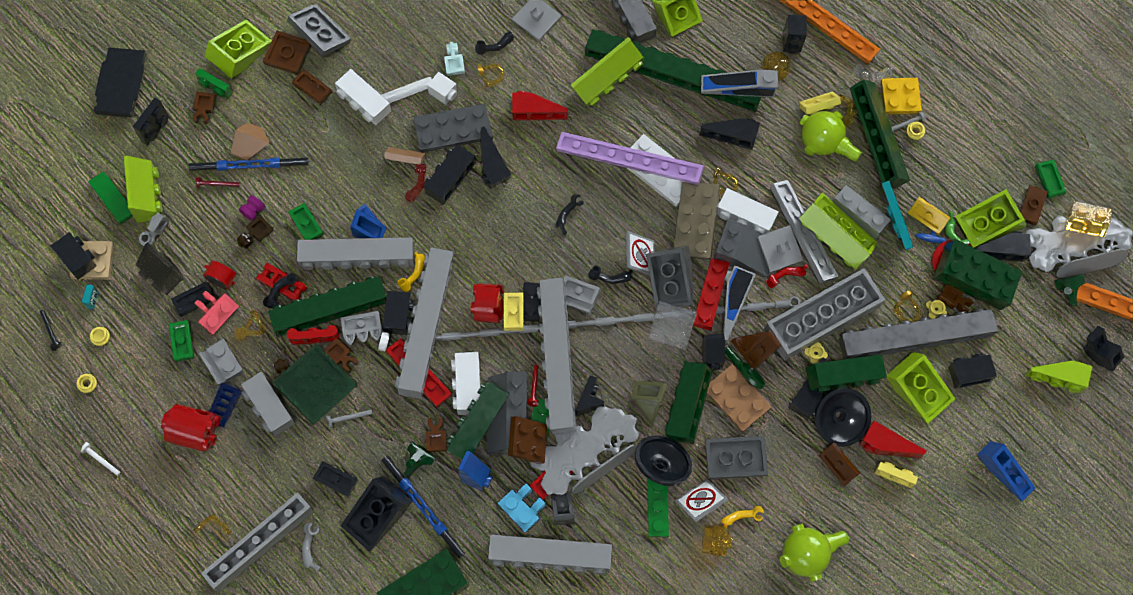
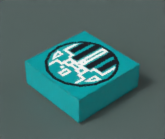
M87 285L85 287L82 303L86 308L93 310L98 296V290L94 285Z

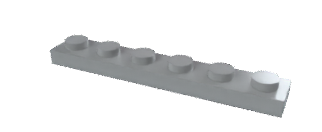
M789 181L773 183L770 188L789 225H791L792 231L819 283L822 284L835 280L838 275L820 240L811 229L804 227L799 219L805 211Z

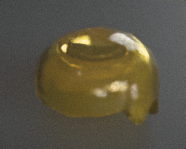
M780 51L771 52L764 57L762 67L764 70H777L778 80H782L787 77L790 71V61L788 56Z

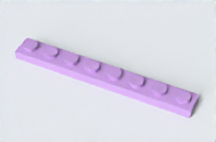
M565 132L561 133L556 147L558 152L699 185L704 171V165Z

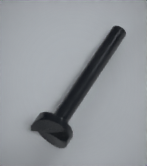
M41 310L40 314L52 341L50 348L52 351H56L57 348L62 346V343L56 340L45 310Z

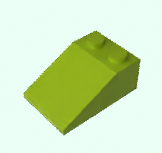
M244 20L209 40L205 57L232 79L247 69L270 46L272 40L248 20Z
M1007 189L955 216L973 248L1026 227V222Z
M912 352L887 374L886 379L893 389L926 424L930 423L955 400V397L925 354Z

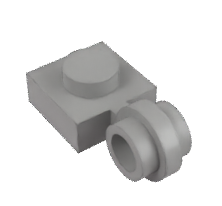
M157 212L149 221L147 228L149 231L140 234V244L145 247L152 246L155 242V237L157 234H162L170 219Z

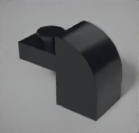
M1097 326L1093 332L1089 333L1086 339L1087 344L1083 348L1085 353L1098 365L1114 371L1124 359L1121 346L1108 341L1105 329Z

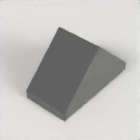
M571 493L551 495L554 526L574 524L575 516Z

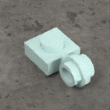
M450 42V44H446L447 53L451 55L444 56L447 76L465 74L463 56L458 53L457 43Z

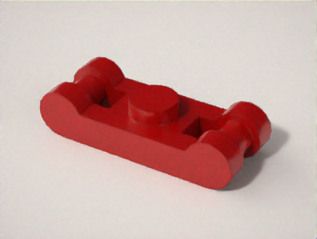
M266 263L263 266L264 270L262 273H258L255 279L272 289L274 283L288 274ZM270 274H274L271 279L267 278ZM298 281L292 284V286L296 287L293 292L289 291L291 285H287L281 288L278 293L294 301L300 299V294L306 291L307 286Z
M330 325L323 330L309 328L307 331L298 332L292 328L287 331V337L292 345L333 342L336 338L339 340L340 337L334 325Z

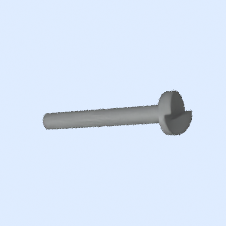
M922 111L918 112L917 117L893 126L892 130H898L919 120L925 122L926 117Z
M371 409L332 419L331 416L326 417L330 428L333 427L332 423L363 417L373 413Z

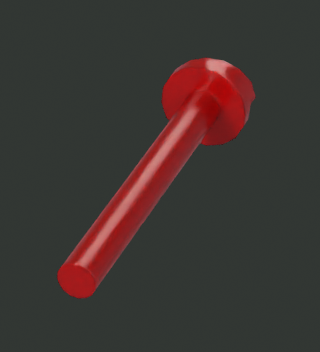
M534 365L531 398L527 400V404L532 407H537L539 402L535 399L538 365Z

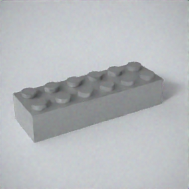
M863 268L768 321L764 331L771 330L782 346L777 351L782 359L786 361L806 348L880 308L885 298Z

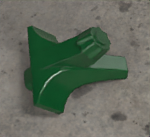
M1079 274L1054 280L1057 290H1062L1066 293L1071 307L1077 306L1078 289L1086 283L1084 275Z
M411 441L407 449L410 453V459L406 462L407 469L404 475L410 477L420 466H431L435 457L428 453L424 447L421 448Z

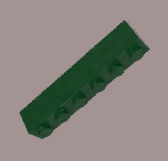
M863 79L851 86L850 91L882 183L889 181L891 187L896 189L909 182L910 178L877 85L874 82Z
M372 276L360 283H349L347 287L333 288L324 294H313L305 300L297 299L285 306L277 305L272 310H269L268 313L274 333L278 338L287 335V331L292 328L300 331L386 304L387 297L380 276Z

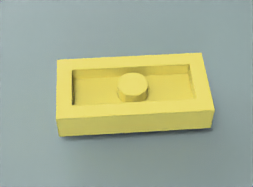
M834 92L799 102L800 109L809 115L823 109H832L836 105L841 104L840 97Z
M504 293V331H524L523 293Z
M880 462L876 466L874 474L906 487L912 488L917 482L918 477L914 476L913 472L894 468L895 466L889 462Z

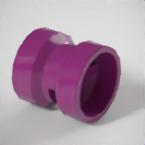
M250 195L246 205H242L238 210L247 219L253 221L257 217L256 213L261 212L265 205L258 198Z

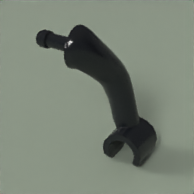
M508 31L499 42L492 45H485L484 41L478 40L475 46L476 53L484 54L487 51H499L514 40V36L511 31Z
M573 194L571 202L564 207L558 216L556 227L561 228L563 235L567 234L563 225L566 224L568 214L576 205L581 206L584 204V201L576 202L577 197L581 196L580 194Z
M595 265L590 269L588 277L591 280L599 279L609 284H618L630 281L633 271H623L618 275L609 276L601 273V268Z
M290 273L274 283L270 294L264 298L263 305L267 308L277 306L278 301L275 298L279 290L287 285L298 282L299 278L295 274Z

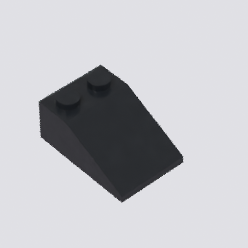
M384 476L374 478L340 526L370 552L403 516L412 500Z

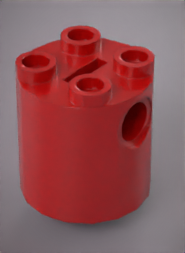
M175 404L164 414L161 421L164 440L168 443L198 451H208L209 447L214 446L216 443L217 435H214L220 424L221 417L212 412Z

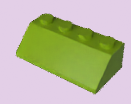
M628 37L573 82L571 86L587 107L590 105L594 106L601 100L599 97L604 93L607 95L614 90V85L617 82L622 83L629 77L628 73L633 69L634 71L638 70L643 65L644 57Z
M823 192L799 218L804 227L811 229L820 241H824L829 245L833 253L839 254L844 262L855 270L871 255L878 243Z

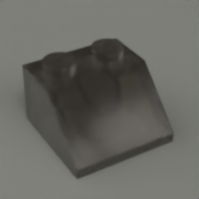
M147 242L144 245L136 263V267L139 269L138 274L145 281L149 279L152 282L151 286L158 293L162 291L168 295L183 278L176 267L151 244Z

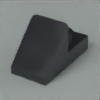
M590 375L575 410L576 416L579 417L592 412L598 406L604 407L605 401L593 397L599 388L597 377Z

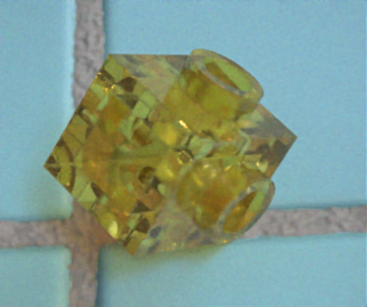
M705 525L702 538V553L713 556H726L727 549L732 547V536H729V528Z

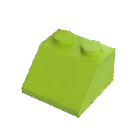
M652 0L658 18L671 37L703 21L696 0Z

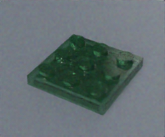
M317 343L272 383L313 426L357 387V384Z

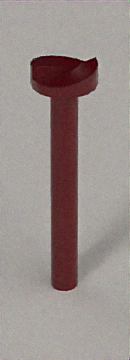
M200 177L195 179L197 188H200V185L240 187V182L202 181Z

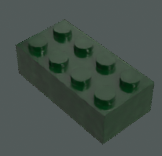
M954 239L944 246L933 278L1002 310L1012 304L1022 271Z
M445 549L376 594L457 595L468 588L469 585L452 556Z

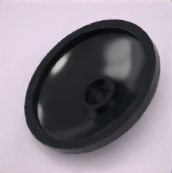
M837 388L828 392L819 401L815 410L814 420L817 432L826 442L830 444L835 442L839 447L857 443L867 433L871 423V408L867 399L858 391L850 388ZM840 412V416L836 418V413Z
M663 436L647 437L638 444L635 450L637 467L644 476L657 484L664 486L680 485L689 478L692 472L690 455L679 443Z

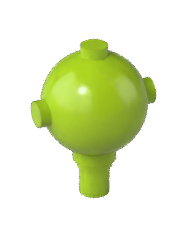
M820 111L811 116L805 114L799 123L803 126L801 136L806 146L804 150L807 154L813 156L814 154L830 155L836 153L839 156H846L853 162H856L862 154V151L854 147L850 140L846 138V128L842 121L843 116L839 112Z
M803 523L791 527L793 532L784 541L780 563L784 568L788 567L796 575L809 577L811 582L817 581L822 578L821 573L829 565L831 554L838 547L848 544L849 537L843 530L834 534H822L818 530L804 528Z

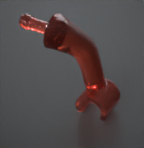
M425 164L415 165L418 181L411 190L405 193V199L409 202L414 201L424 188Z

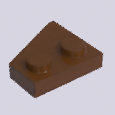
M771 330L736 337L731 340L753 370L758 368L782 346Z

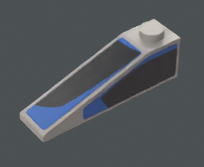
M750 70L701 76V94L775 97L778 88L777 70Z
M735 265L732 271L728 270L724 279L727 282L722 334L725 336V346L756 275Z

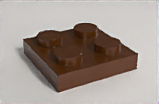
M276 31L263 63L264 65L298 75L311 44L306 39Z
M519 416L511 417L508 456L539 465L544 464L547 425Z

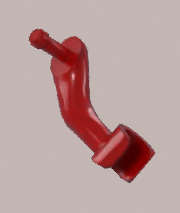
M805 264L803 267H785L772 274L765 282L772 289L780 283L778 279L783 276L803 277L806 275L808 264Z

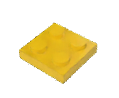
M885 78L881 80L882 100L887 115L918 114V112L922 111L918 78Z

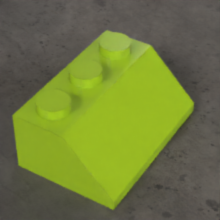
M124 156L128 209L137 223L150 221L157 212H162V204L158 200L161 190L156 179L159 178L158 167H155L151 160Z

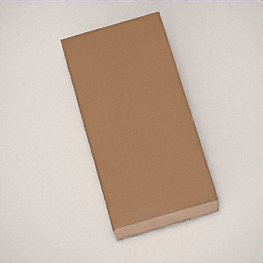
M388 147L384 158L420 165L424 161L425 153Z

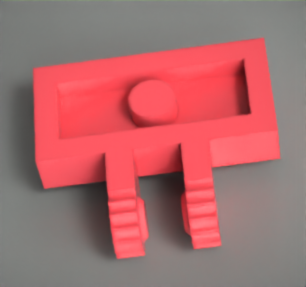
M205 291L203 293L204 297L213 305L208 309L201 301L196 300L194 304L205 313L197 322L213 335L239 305L225 293L216 300Z

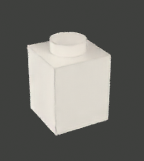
M440 72L427 85L428 93L445 105L457 95L456 83Z

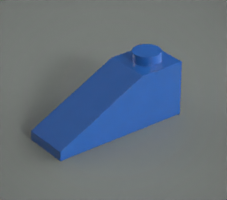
M990 441L977 454L987 469L1020 501H1024L1035 489V486L1005 444Z
M467 451L458 468L461 482L483 492L484 488H488L493 477L490 476L491 470L474 454Z

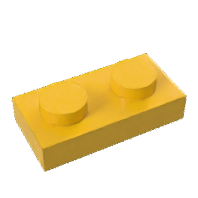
M918 197L908 212L909 215L937 234H940L950 220L949 216L921 197Z

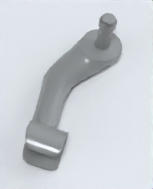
M306 523L304 525L306 535L302 545L303 564L306 568L311 566L315 570H319L320 567L313 563L310 550L313 535L319 532V527L316 526L310 531L312 523Z

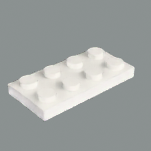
M644 134L631 147L632 149L674 158ZM627 168L675 207L679 205L683 181Z

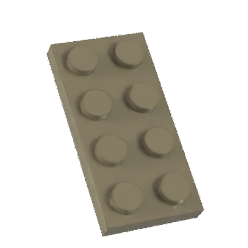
M682 182L674 247L688 245L691 258L710 260L712 258L720 193L719 184L699 183V185Z

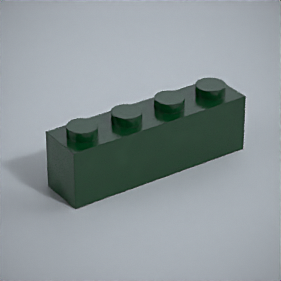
M882 355L815 363L805 368L810 391L818 390L819 393L830 391V388L833 387L835 389L847 388V385H852V388L864 386V383H868L869 386L880 384L881 379L887 378Z
M685 361L684 367L680 371V381L675 389L674 404L670 408V419L665 426V435L676 442L694 444L713 373L707 364Z
M490 380L486 384H481L477 391L480 395L476 401L472 399L466 409L469 411L466 418L461 417L456 425L459 428L455 435L451 433L446 441V444H448L447 451L462 460L467 451L473 454L509 395L508 391Z

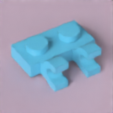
M527 484L518 493L511 490L498 502V505L525 533L540 520L536 514L546 506L541 498L531 508L526 505L523 499L532 492V489Z

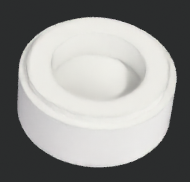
M382 331L379 351L385 352L390 337L388 332Z

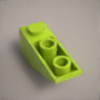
M1073 360L1031 367L1025 373V376L1031 377L1030 379L1033 381L1048 382L1053 387L1067 388L1073 393H1082L1088 388L1092 366Z

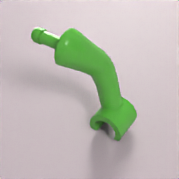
M949 211L950 220L945 225L947 236L951 240L956 239L969 244L968 239L961 240L955 234L956 220L953 219L954 212Z

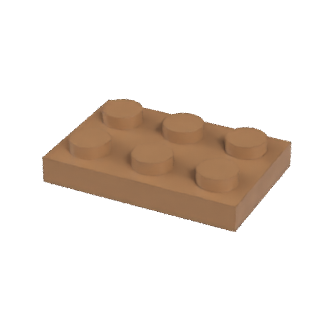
M733 364L709 384L707 395L741 433L772 407L742 377Z

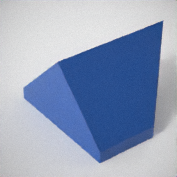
M363 204L356 210L350 229L355 238H383L386 226L381 224L366 204Z

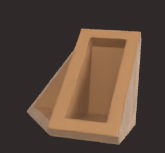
M248 122L236 129L231 155L249 161L253 155L269 144L264 129Z

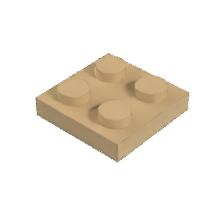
M82 241L84 243L82 246L84 251L89 249L95 257L92 261L96 264V267L80 279L110 280L114 243L112 241ZM70 271L71 279H76V277Z

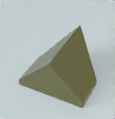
M637 381L631 399L653 427L667 384L663 382Z

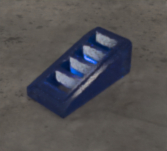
M223 382L209 412L223 416L219 424L222 428L225 427L242 394L239 389ZM225 392L231 393L232 397L225 395ZM224 399L226 401H229V404L227 405L221 402V400ZM218 406L226 409V411L223 412L218 410L217 408Z

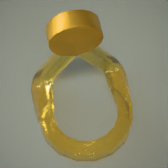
M493 63L482 67L481 64L477 65L486 87L494 86L504 79V70L499 64ZM498 68L501 74L496 80L486 81L484 70Z
M910 290L900 296L901 300L894 306V311L902 322L911 321L912 323L920 319L921 309L912 298L913 293ZM906 300L910 301L917 311V316L913 319L905 318L900 309V306Z

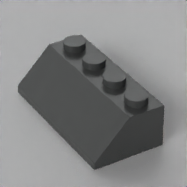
M505 372L488 377V380L508 391L509 395L487 429V454H508L511 417L519 416L527 419V372Z

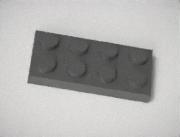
M486 104L413 117L420 152L455 147L457 144L460 146L480 142V130L483 126H485L491 139H493Z

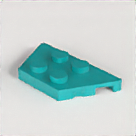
M889 181L884 182L882 185L889 205L886 207L892 222H894L892 223L898 238H902L905 249L913 248L912 240Z

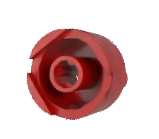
M474 284L473 295L475 296V301L471 302L470 307L471 313L474 314V321L501 323L500 320H502L504 314V300H502L501 294H504L503 285Z

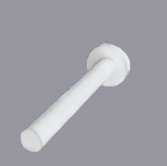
M86 442L83 445L81 453L87 452L118 476L120 474V471L90 449V443Z

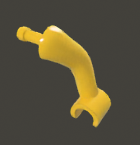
M415 252L414 272L407 279L401 278L398 280L397 284L403 292L410 291L411 285L420 277L425 262L424 254Z
M755 506L753 510L736 511L725 516L721 520V523L724 524L722 533L726 534L728 525H732L733 522L742 518L754 517L756 521H761L762 516L756 515V513H764V509L761 506Z

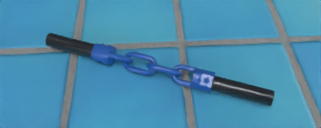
M279 157L249 161L218 160L217 162L189 163V171L216 169L224 171L235 168L260 167L281 168V166L309 165V159H280ZM238 163H246V166H238Z
M388 456L384 457L381 461L398 481L400 488L408 494L428 519L438 536L444 539L459 559L465 555L464 551L448 533L446 526L433 514L424 500L417 494L408 478L402 475ZM416 498L420 500V502L422 503L421 505H419L418 502L415 500ZM426 508L431 515L428 516L424 509Z

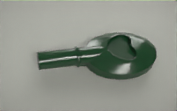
M727 347L725 354L739 369L742 377L751 386L763 389L765 382L761 375L755 369L753 370L748 363L743 362L730 347Z

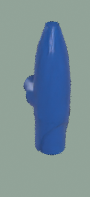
M933 231L931 234H916V237L932 243L945 242V238L935 235Z

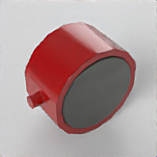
M210 261L209 265L204 266L206 270L203 273V277L212 284L223 289H229L231 284H235L233 280L236 273L226 265L217 261Z

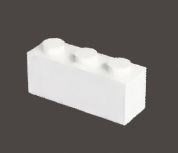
M352 69L335 83L337 95L341 99L349 101V105L355 111L359 110L367 122L377 125L391 112L390 103Z
M727 188L718 205L717 215L723 220L730 219L745 224L761 234H766L770 232L778 211Z
M478 352L455 353V360H451L452 371H456V378H452V388L456 390L457 397H453V409H457L458 415L468 414L469 411L466 409L472 399L476 401L480 395L477 393L480 388Z

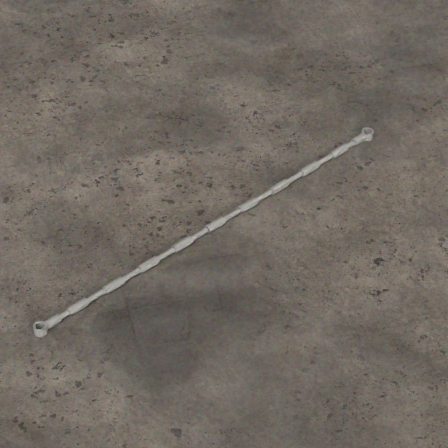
M793 296L789 300L775 301L774 303H750L744 305L741 311L766 310L773 307L775 309L788 307L791 309L797 306L792 305L791 301H796L797 305H799L800 299ZM719 306L716 314H724V306ZM678 310L662 314H637L621 318H595V320L579 322L575 320L568 321L569 329L578 326H603L629 321L644 322L670 317L671 319L685 318L695 315L696 310ZM524 325V331H504V329L492 328L466 333H441L442 335L436 336V340L448 341L459 340L464 337H490L506 333L538 332L540 325Z

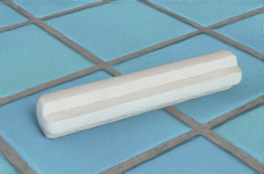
M426 77L384 93L381 96L389 103L428 89L427 85L432 79L431 77Z

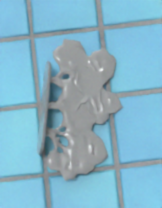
M1103 213L1096 214L1090 220L1088 229H1083L1079 223L1068 221L1067 218L1058 215L1052 222V232L1036 228L1028 229L1025 233L1030 234V246L1036 248L1029 257L1033 268H1040L1049 272L1054 268L1055 264L1063 263L1057 270L1056 276L1058 278L1071 277L1114 266L1128 256L1126 250L1131 249L1133 245L1130 239L1133 231L1130 228L1124 227L1121 221L1110 218ZM1105 240H1110V246H1106L1107 249H1105ZM1091 249H1098L1103 251V253L1092 256L1087 255V252ZM1058 255H1061L1064 260H1060ZM1072 256L1083 257L1080 259L1070 261V257Z
M598 406L592 415L591 430L585 431L582 426H576L577 432L554 434L558 443L557 446H546L545 463L539 465L531 462L532 467L540 471H546L541 482V486L548 495L552 493L564 495L572 479L579 480L573 487L572 493L582 492L627 460L637 447L630 445L620 452L619 449L622 442L630 443L638 439L639 432L635 428L637 418L632 414L626 415L622 409ZM614 435L617 437V443L614 444L615 447L611 444V437ZM604 445H609L610 448L607 449L604 447ZM612 451L614 456L602 465L597 461V455L600 452ZM595 465L596 469L583 477L582 468ZM569 471H573L576 475H570Z

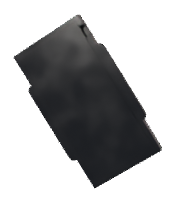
M108 47L106 60L102 62L95 96L97 97V106L94 107L95 114L122 117L133 116L144 72L145 50Z

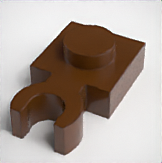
M196 92L193 109L196 111L193 116L195 123H198V119L203 117L204 124H208L209 118L207 113H213L216 100L214 93Z
M947 284L943 286L937 299L952 309L957 306L960 312H969L965 305L970 307L973 304V301L969 298L962 297L964 292Z
M337 338L323 350V353L336 366L342 363L344 370L348 373L351 372L349 367H347L348 363L352 362L354 365H358L354 357H348L351 351Z
M439 417L437 425H433L431 418H428V426L431 431L426 432L427 452H446V430L440 431L443 427L442 418Z

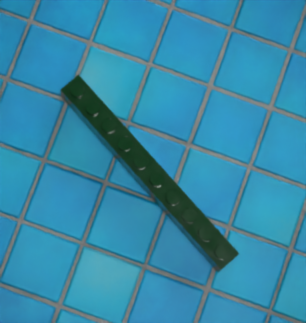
M592 29L585 46V56L600 61L625 39L620 36L607 34L602 30ZM632 41L644 57L643 65L636 71L633 69L632 72L701 94L702 75L726 73L724 70H716L706 64H698L690 59L676 57L672 53H664L654 47H646L636 41ZM702 94L753 112H757L762 98L759 96Z

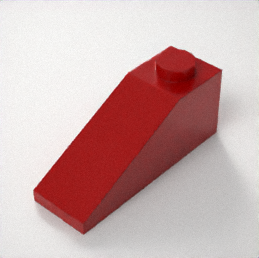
M517 91L512 93L513 121L568 120V108L531 92Z
M876 421L872 422L859 444L863 447L864 451L870 454L874 453L885 456L921 458L927 451Z

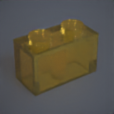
M1074 201L1068 214L1066 229L1105 237L1110 226L1112 209Z

